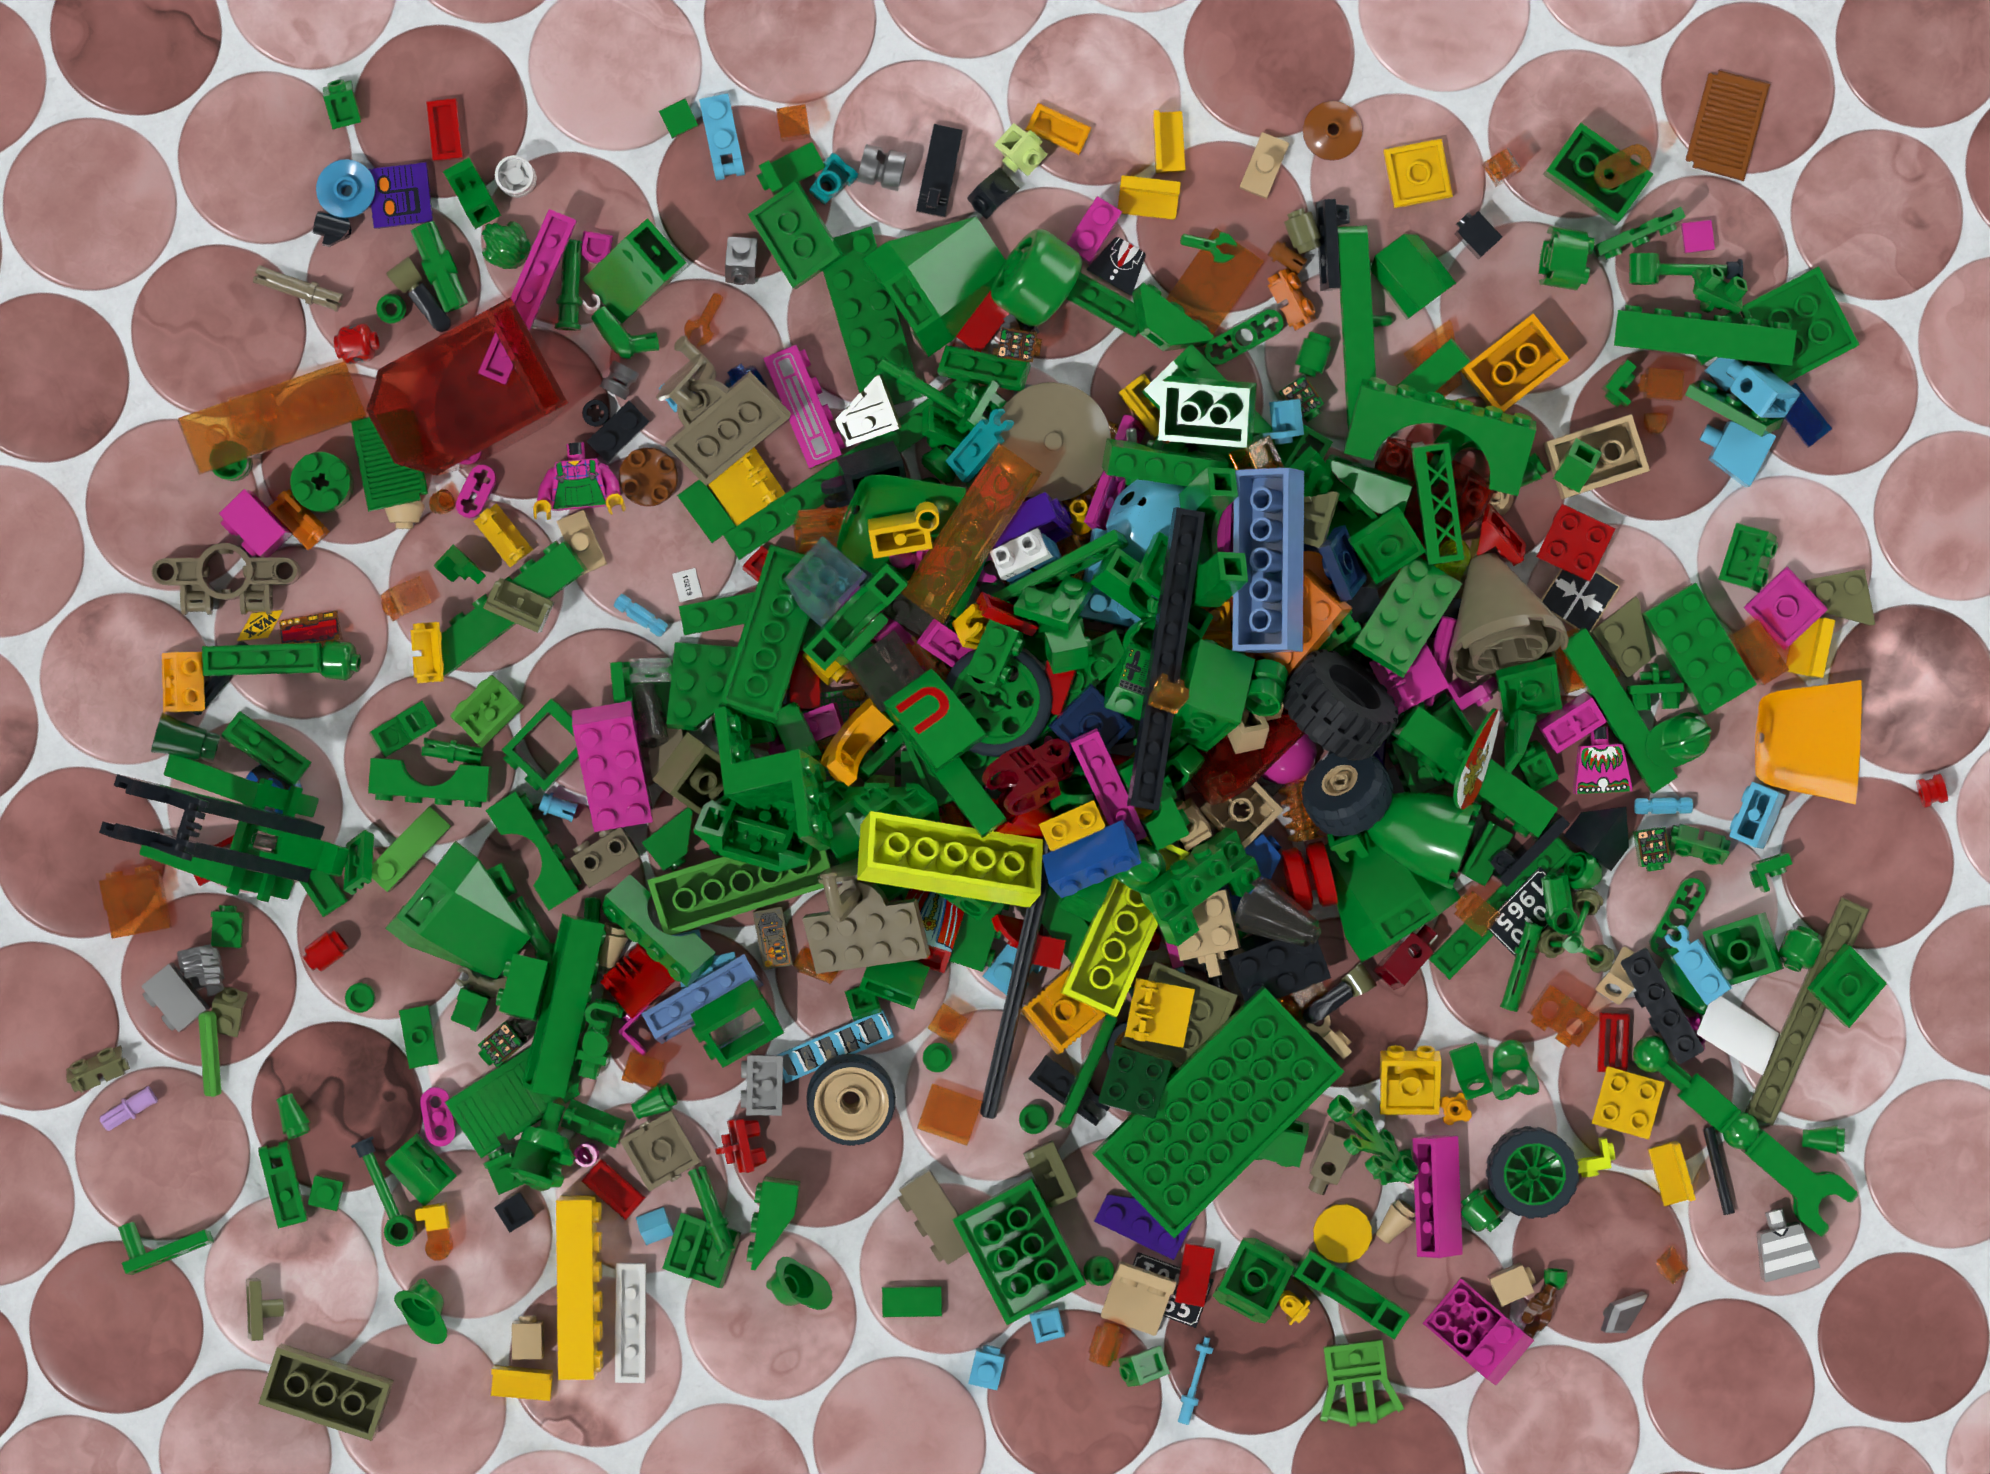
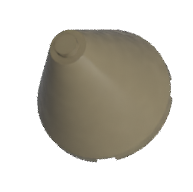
M1489 551L1479 556L1476 554L1469 563L1449 654L1454 674L1470 682H1477L1476 675H1489L1490 678L1494 676L1497 680L1496 670L1549 657L1557 659L1555 651L1560 646L1562 650H1565L1568 645V635L1563 622L1498 555Z

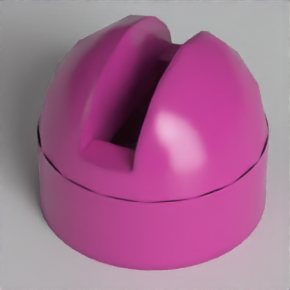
M590 1142L580 1144L574 1151L575 1161L582 1167L592 1166L599 1158L598 1147ZM584 1147L588 1148V1150L594 1158L593 1160H591V1157L589 1156L588 1152Z

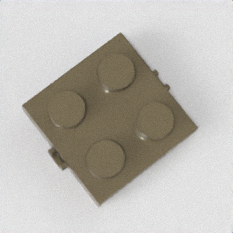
M672 1110L652 1122L650 1120L639 1125L640 1129L620 1139L622 1146L649 1192L669 1180L671 1182L682 1177L681 1173L701 1162Z

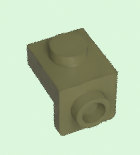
M224 987V990L216 994L211 1011L216 1013L217 1033L238 1037L243 1008L248 997L247 992L239 991L232 987Z

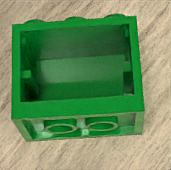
M1200 639L1183 654L1182 662L1185 663V668L1178 686L1170 739H1174L1179 734H1184L1188 739L1186 744H1191L1194 748L1207 752L1241 724L1255 659L1246 656L1244 652L1232 651L1221 647L1213 640Z

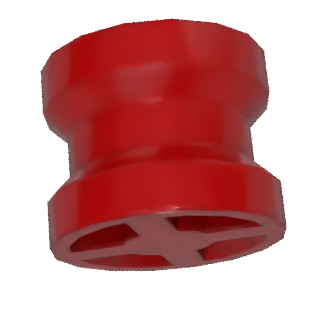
M1941 774L1933 775L1932 779L1929 780L1923 778L1916 780L1919 798L1924 808L1930 807L1932 803L1937 801L1940 803L1948 802L1947 789Z

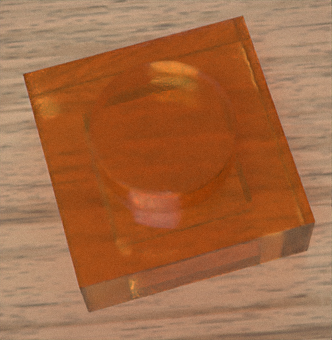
M943 1003L927 1028L953 1044L968 1018Z

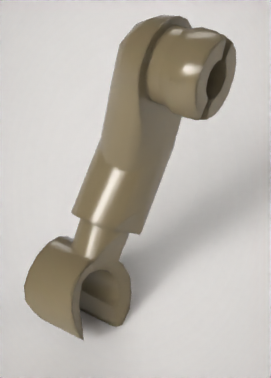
M460 967L457 970L468 975L467 981L455 980L456 984L460 987H465L469 984L474 987V990L490 998H496L499 989L505 988L507 977L488 980L481 976L478 978L472 975V972L466 967Z

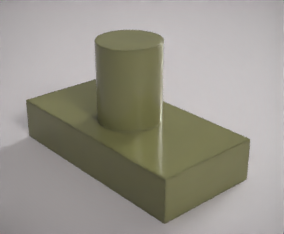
M258 1278L246 1279L248 1339L259 1341L263 1340V1318L284 1316L283 1299L262 1300L261 1280Z

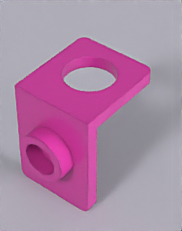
M651 1004L645 1007L633 1019L626 1014L622 1019L626 1024L618 1031L642 1055H645L648 1051L628 1030L642 1016L641 1013L647 1011L652 1006Z

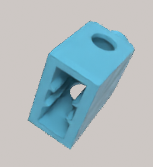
M1735 360L1726 372L1727 375L1735 380L1730 388L1731 392L1761 418L1785 417L1801 394L1767 368L1760 365L1745 366L1739 360Z
M1729 421L1726 423L1723 431L1707 424L1699 440L1714 447L1708 460L1747 488L1751 486L1776 436L1769 433L1761 437L1743 426Z

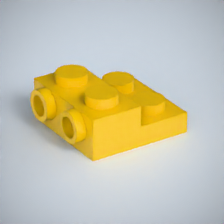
M1398 1045L1389 1046L1387 1051H1380V1115H1439L1441 1088L1440 1051H1435L1433 1047L1426 1045L1419 1046L1417 1051H1405L1404 1047Z

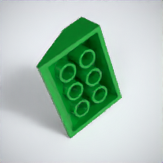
M1032 1176L1008 1187L952 1219L1006 1325L1086 1285V1280Z

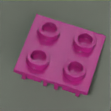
M1426 643L1403 678L1374 660L1369 662L1379 683L1383 684L1388 690L1387 693L1393 697L1395 706L1398 708V715L1450 687Z

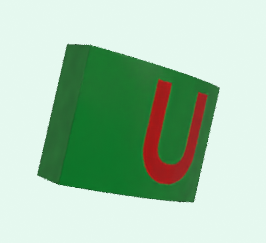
M932 668L883 702L916 749L923 754L936 773L985 739L986 733Z

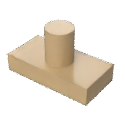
M1262 132L1239 188L1267 199L1289 143Z
M585 510L556 521L565 542L569 543L588 569L584 574L608 565Z

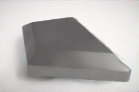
M1639 1292L1611 1302L1603 1311L1605 1318L1601 1331L1605 1333H1626L1644 1305L1648 1295L1644 1292Z

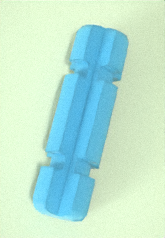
M621 594L618 596L614 603L616 609L622 613L626 612L628 617L644 628H650V632L658 637L665 633L668 628L666 622L660 618H654V614L636 602L632 603V600L626 595Z
M1689 797L1679 798V800H1676V798H1651V800H1648V798H1636L1634 810L1636 814H1648V812H1651V814H1676V811H1679L1680 814L1692 813L1693 800Z

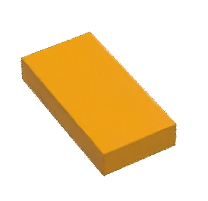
M1038 103L1025 131L1031 130L1038 137L1076 155H1080L1091 127Z

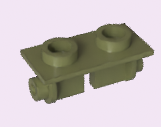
M121 1045L115 1048H105L97 1056L88 1060L80 1059L72 1063L66 1069V1081L71 1084L73 1091H80L82 1093L100 1085L101 1081L97 1076L102 1073L106 1082L126 1074L125 1071L130 1069L126 1058L122 1059Z

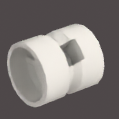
M512 155L505 157L498 163L495 170L496 183L505 194L511 197H525L536 186L537 176L535 170L521 156Z

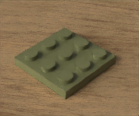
M1154 961L1147 980L1195 989L1184 1047L1181 1048L1150 1041H1137L1134 1038L1125 1037V1034L1121 1045L1143 1054L1171 1061L1175 1067L1179 1068L1228 1020L1238 995Z

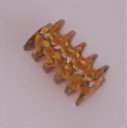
M1306 780L1285 784V787L1278 790V794L1288 797L1280 802V805L1290 807V810L1282 814L1284 818L1292 819V822L1285 825V829L1295 831V833L1287 837L1288 841L1301 842L1325 837L1324 835L1316 834L1320 828L1311 820L1303 805L1302 788Z

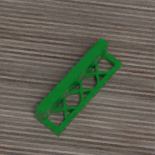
M1423 442L1411 443L1426 560L1429 565L1464 560L1449 442L1424 445ZM1443 450L1445 461L1438 470H1435L1427 463L1426 452ZM1445 467L1447 478L1441 474ZM1428 469L1434 473L1431 479L1429 478ZM1438 477L1448 483V491L1441 500L1431 493V485ZM1448 497L1450 498L1451 507L1445 503ZM1432 498L1438 502L1434 509ZM1442 506L1452 513V520L1445 529L1435 522V514ZM1452 526L1454 528V536L1449 533ZM1436 528L1442 532L1438 538ZM1446 535L1455 541L1457 553L1439 554L1438 545Z

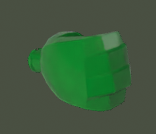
M547 1102L540 1126H526L510 1165V1173L517 1177L520 1182L538 1191L561 1187L564 1181V1176L561 1174L562 1166H573L576 1158L569 1149V1140L557 1132L566 1107L553 1102Z

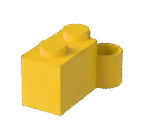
M923 502L917 506L914 512L868 519L873 559L933 549L930 531L935 530L939 525L937 506L931 502ZM925 512H931L935 517L931 521H925L920 518V515Z

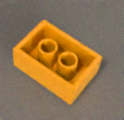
M1533 313L1460 371L1487 406L1500 408L1504 412L1570 359Z

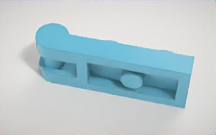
M729 94L699 99L716 181L723 180L725 176L736 174V176L745 175ZM732 155V163L722 164V156Z

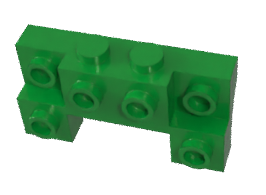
M1225 827L1205 843L1194 847L1192 852L1185 858L1174 862L1169 870L1139 891L1144 904L1158 922L1166 942L1179 946L1199 931L1191 911L1226 884H1228L1232 895L1244 897L1263 883L1264 880L1255 858L1246 855L1237 831Z

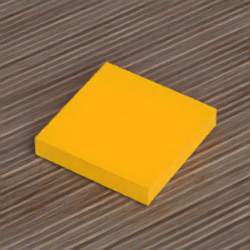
M1442 139L1383 150L1394 209L1453 197Z

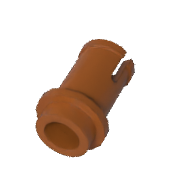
M1277 240L1269 251L1268 256L1272 258V262L1278 261L1298 275L1303 268L1302 266L1306 264L1307 258L1302 257L1285 246L1286 242L1283 241L1281 243Z

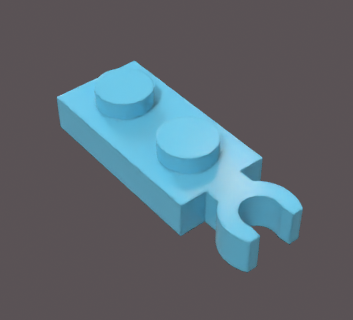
M1680 925L1677 928L1681 932V939L1676 941L1669 933L1665 936V940L1670 946L1676 947L1679 950L1672 957L1704 1003L1708 1005L1732 989V986L1700 940L1697 939L1691 943L1688 940V929Z

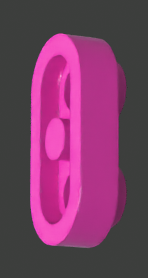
M440 1087L427 1089L421 1097L420 1105L428 1141L435 1146H446L454 1139L456 1128L454 1117L445 1104V1101L450 1099V1096ZM433 1096L441 1099L439 1107H433L430 1104V1099ZM439 1125L444 1126L447 1130L446 1135L438 1136L435 1132L436 1127Z

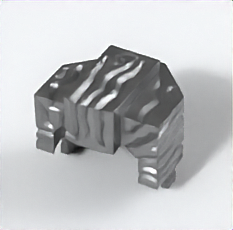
M209 944L177 952L180 971L184 973L186 979H192L193 989L205 987L208 996H213L224 990L222 980L225 977L221 965V955L217 948H213Z

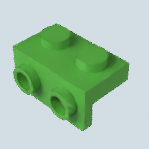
M490 675L478 684L476 690L466 700L461 701L456 706L455 711L450 717L483 748L524 705L495 676Z

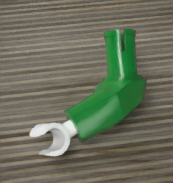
M592 294L591 296L597 304L595 307H589L583 300V310L588 314H593L591 319L601 336L621 358L631 359L633 354L659 351L657 332L631 336L630 333L623 329L607 307L603 306L600 308V298L598 295Z

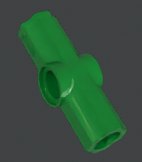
M435 222L424 223L410 230L422 257L421 264L430 284L434 286L444 312L455 311L469 304L457 276L459 273L450 251L446 250Z

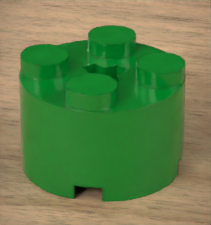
M1550 226L1547 230L1548 234H1552L1550 241H1543L1538 274H1543L1544 279H1540L1539 283L1540 285L1576 291L1581 284L1586 285L1588 282L1590 268L1586 267L1588 255H1591L1594 249V238L1588 237V233L1584 231Z
M314 452L305 455L297 462L291 474L290 483L293 496L302 506L315 512L329 513L346 504L353 493L354 479L350 468L342 459L330 453ZM325 474V480L329 481L328 487L323 486L319 490L316 480L317 478L321 479Z

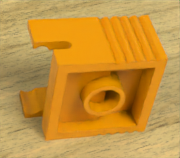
M1072 965L1046 985L1041 992L1033 996V999L1025 1003L1021 1009L1022 1014L1056 1054H1061L1072 1042H1075L1077 1038H1080L1082 1034L1086 1033L1106 1015V1013L1060 993Z

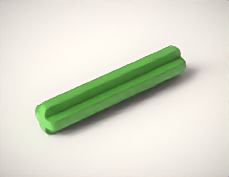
M204 1011L198 1015L203 1090L205 1096L215 1097L222 1092L217 1020L215 1012Z

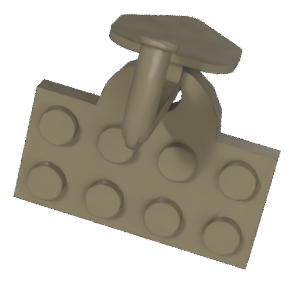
M684 335L676 341L674 349L681 351L690 361L664 383L656 398L659 401L671 398L677 404L678 416L684 425L667 439L665 445L707 486L788 420L791 412L751 372H748L730 388L719 381H715L716 371L713 364Z
M858 858L828 868L817 877L818 882L824 886L829 911L806 914L802 918L816 974L925 959L930 956L931 953L917 898L889 902L884 891L876 883L857 880ZM842 881V885L837 887V882Z

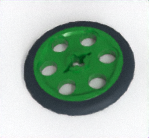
M975 649L968 652L955 663L948 673L945 683L959 700L964 694H972L975 698V704L968 711L976 721L984 718L990 723V729L986 733L985 739L969 749V751L982 756L1000 757L1015 747L1030 745L1042 733L1047 725L1052 709L1051 684L1042 666L1024 650H1022L1018 657L1014 656L1010 665L1017 667L1019 671V676L1014 682L1002 683L1000 688L986 682L982 684L976 683L973 676L966 674L976 651ZM1024 691H1030L1034 695L1033 704L1026 708L1021 707L1018 703L1019 695ZM982 692L990 696H997L999 693H1002L1000 698L1005 704L1011 706V709L1003 705H996L994 708H991L993 705L992 701L983 695ZM1015 717L1019 720L1020 727L1016 733L1008 734L1004 730V723L1008 718Z

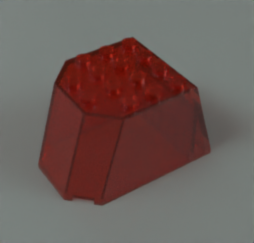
M510 297L378 369L366 412L395 464L438 476L473 467L550 425L569 403ZM495 333L514 365L507 385L478 373Z

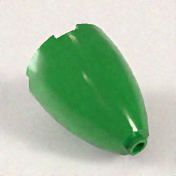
M1422 792L1393 793L1391 804L1388 810L1385 811L1384 817L1376 822L1372 828L1364 831L1382 851L1397 863L1431 882L1452 890L1456 878L1451 876L1452 872L1458 873L1476 823V821L1471 820L1472 815L1476 817L1479 815L1481 805L1472 803L1465 809H1460L1456 807L1454 797Z

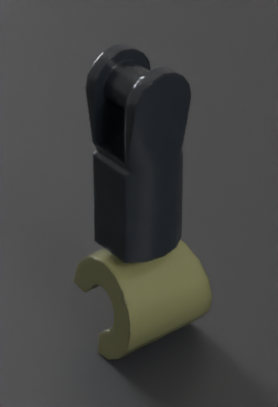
M406 257L389 270L386 275L403 293L410 291L408 293L409 297L436 331H448L451 326L449 317L438 306V302L423 283L419 284L422 278L411 259Z
M1362 962L1341 979L1342 982L1335 985L1304 1009L1303 1018L1307 1023L1313 1024L1324 1019L1352 997L1362 995L1377 986V983Z

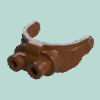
M1548 1284L1543 1292L1536 1293L1531 1298L1522 1314V1321L1526 1324L1523 1331L1532 1339L1537 1331H1542L1548 1325L1556 1307L1555 1299L1557 1295L1555 1293L1557 1289Z

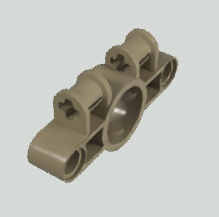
M230 543L215 544L206 549L200 558L159 559L152 567V577L157 583L167 586H180V608L182 615H187L188 612H206L207 615H212L214 598L222 600L240 598V611L242 615L254 611H265L266 614H272L273 585L294 584L298 581L301 574L299 564L293 559L285 557L252 558L244 548ZM233 551L241 555L246 563V566H243V575L246 577V580L234 592H232V589H221V593L211 587L207 580L210 576V566H207L212 556L218 552L219 554H233ZM289 563L293 568V574L289 579L284 580L279 576L278 571L282 564ZM165 564H170L174 568V575L171 579L165 581L160 575V570ZM192 600H203L202 603H191ZM251 600H262V602H250V601H251Z

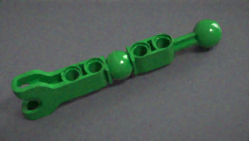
M1654 1035L1641 1038L1633 1050L1634 1062L1639 1069L1650 1073L1660 1072L1681 1090L1677 1096L1717 1131L1723 1133L1724 1140L1729 1146L1741 1149L1745 1155L1792 1195V1207L1795 1217L1817 1235L1824 1237L1829 1230V1226L1819 1215L1818 1206L1821 1200L1828 1195H1838L1843 1200L1851 1203L1858 1197V1192L1834 1172H1812L1768 1133L1759 1128V1124L1754 1116L1741 1112L1740 1109L1699 1074L1695 1073L1693 1077L1690 1076L1670 1058L1671 1052L1664 1039Z

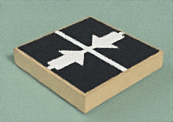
M1560 569L1541 598V601L1559 619L1576 630L1586 628L1590 634L1620 586L1595 571L1589 582Z

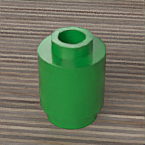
M1314 332L1308 333L1307 338L1303 339L1295 365L1300 367L1299 373L1315 378L1317 373L1323 374L1332 348L1329 346L1330 338Z

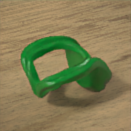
M1505 1040L1493 1052L1491 1084L1494 1089L1493 1094L1498 1100L1509 1099L1517 1092H1521L1524 1095H1534L1539 1092V1081L1537 1075L1530 1067L1527 1050L1517 1040ZM1510 1070H1519L1527 1076L1528 1087L1523 1084H1516L1505 1091L1501 1081L1502 1074Z

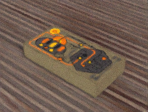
M782 906L753 912L763 970L793 965Z

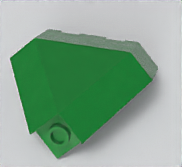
M835 782L824 790L830 804L829 810H827V818L833 829V838L830 839L831 850L840 864L858 858L860 824L870 811L941 823L937 800L919 784L906 783V787H889V783H865L864 787H848L844 782ZM876 883L884 891L889 902L897 896L904 900L910 888Z

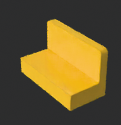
M1153 110L1155 173L1185 172L1182 111L1159 112V110Z
M1122 175L1117 209L1126 215L1175 220L1181 182Z
M1829 618L1817 619L1789 646L1784 668L1786 672L1814 678L1824 677L1835 620Z
M1672 1141L1647 1148L1663 1206L1686 1200L1690 1202L1695 1201V1194L1680 1143Z
M494 1365L492 1367L491 1396L543 1401L551 1400L553 1370Z

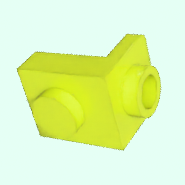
M1598 1138L1601 1155L1576 1159L1579 1166L1578 1173H1581L1582 1178L1598 1176L1599 1170L1612 1168L1611 1161L1615 1160L1613 1143H1608L1607 1138Z

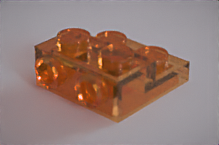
M152 865L134 868L135 874L127 876L123 875V870L106 873V880L99 881L104 910L107 911L112 939L172 928L161 869L153 871Z

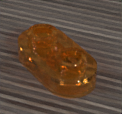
M1634 144L1607 157L1595 167L1594 178L1596 183L1602 188L1613 189L1641 175L1651 165V153L1645 146ZM1632 155H1637L1640 158L1641 162L1638 166L1631 164L1630 158ZM1605 169H1611L1614 172L1613 179L1609 180L1604 177Z

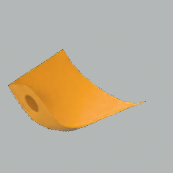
M1862 681L1793 688L1772 692L1762 697L1758 707L1755 735V774L1758 779L1773 787L1855 805L1860 760ZM1760 733L1764 734V741L1760 743Z

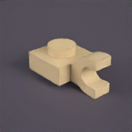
M1329 1015L1324 1018L1321 1026H1315L1310 1023L1305 1024L1310 1030L1317 1032L1341 1058L1345 1059L1352 1052L1348 1047L1351 1041L1340 1030L1334 1033L1329 1028Z

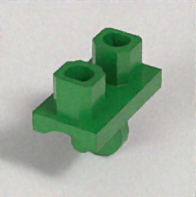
M1713 264L1704 272L1696 269L1692 273V278L1695 281L1693 294H1695L1696 299L1701 301L1700 310L1709 313L1714 307L1719 310L1725 308L1735 314H1739L1743 309L1742 298L1747 292L1746 280L1736 276L1727 283L1723 281L1724 272Z
M992 380L987 387L981 386L979 389L972 384L968 389L958 388L954 394V398L959 403L956 409L964 414L955 429L961 433L967 430L972 431L981 419H988L983 415L985 410L991 413L995 409H1002L1006 400L996 392L1000 386L998 383Z
M1657 662L1650 664V671L1639 673L1640 681L1651 680V685L1627 686V695H1631L1636 711L1651 710V693H1661L1662 709L1679 708L1680 692H1684V683L1659 684V680L1670 679V671H1659Z

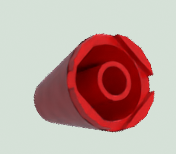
M1013 787L999 788L998 791L1002 792L997 800L993 798L992 800L1006 817V822L993 831L1043 839L1044 836L1039 824L1059 815L1055 814L1048 804H1044L1021 815H1012L1004 807V800L1013 791ZM1021 799L1016 801L1013 806L1017 805Z

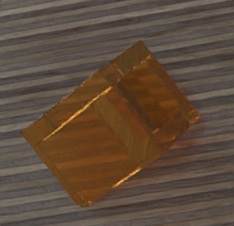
M632 1050L621 1080L653 1088L659 1084L666 1061L646 1054L642 1055L640 1052Z

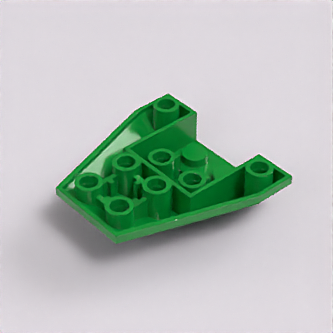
M977 216L887 241L862 258L877 282L881 283L912 328L913 332L911 333L928 357L954 340L992 289L994 280L1005 262V258Z
M1365 831L1364 834L1369 851V856L1361 858L1355 850H1350L1347 852L1349 861L1345 862L1340 859L1335 850L1332 851L1330 849L1329 842L1324 845L1334 879L1338 899L1337 907L1344 935L1361 962L1395 944L1461 899L1454 886L1451 890L1438 885L1397 863L1382 851Z
M457 841L452 844L422 885L385 927L386 930L411 948L497 979L503 972L507 959L512 960L513 953L517 954L532 936L480 859Z

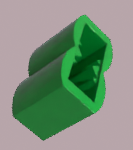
M1185 744L1167 760L1164 775L1165 783L1170 782L1177 793L1199 771L1205 758L1191 744Z

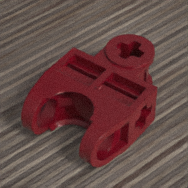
M1051 739L1035 750L1029 744L1015 747L1002 754L985 769L982 781L991 790L1013 787V791L1004 800V807L1012 815L1027 813L1061 795L1058 782L1069 778L1074 771L1073 761L1069 758L1071 754L1070 746L1062 739ZM1001 772L1000 774H998L995 778H993V779L991 780V778H992L996 773ZM1021 799L1017 805L1013 806L1016 801Z

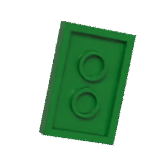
M794 181L748 214L794 289L799 288L844 257L799 182Z

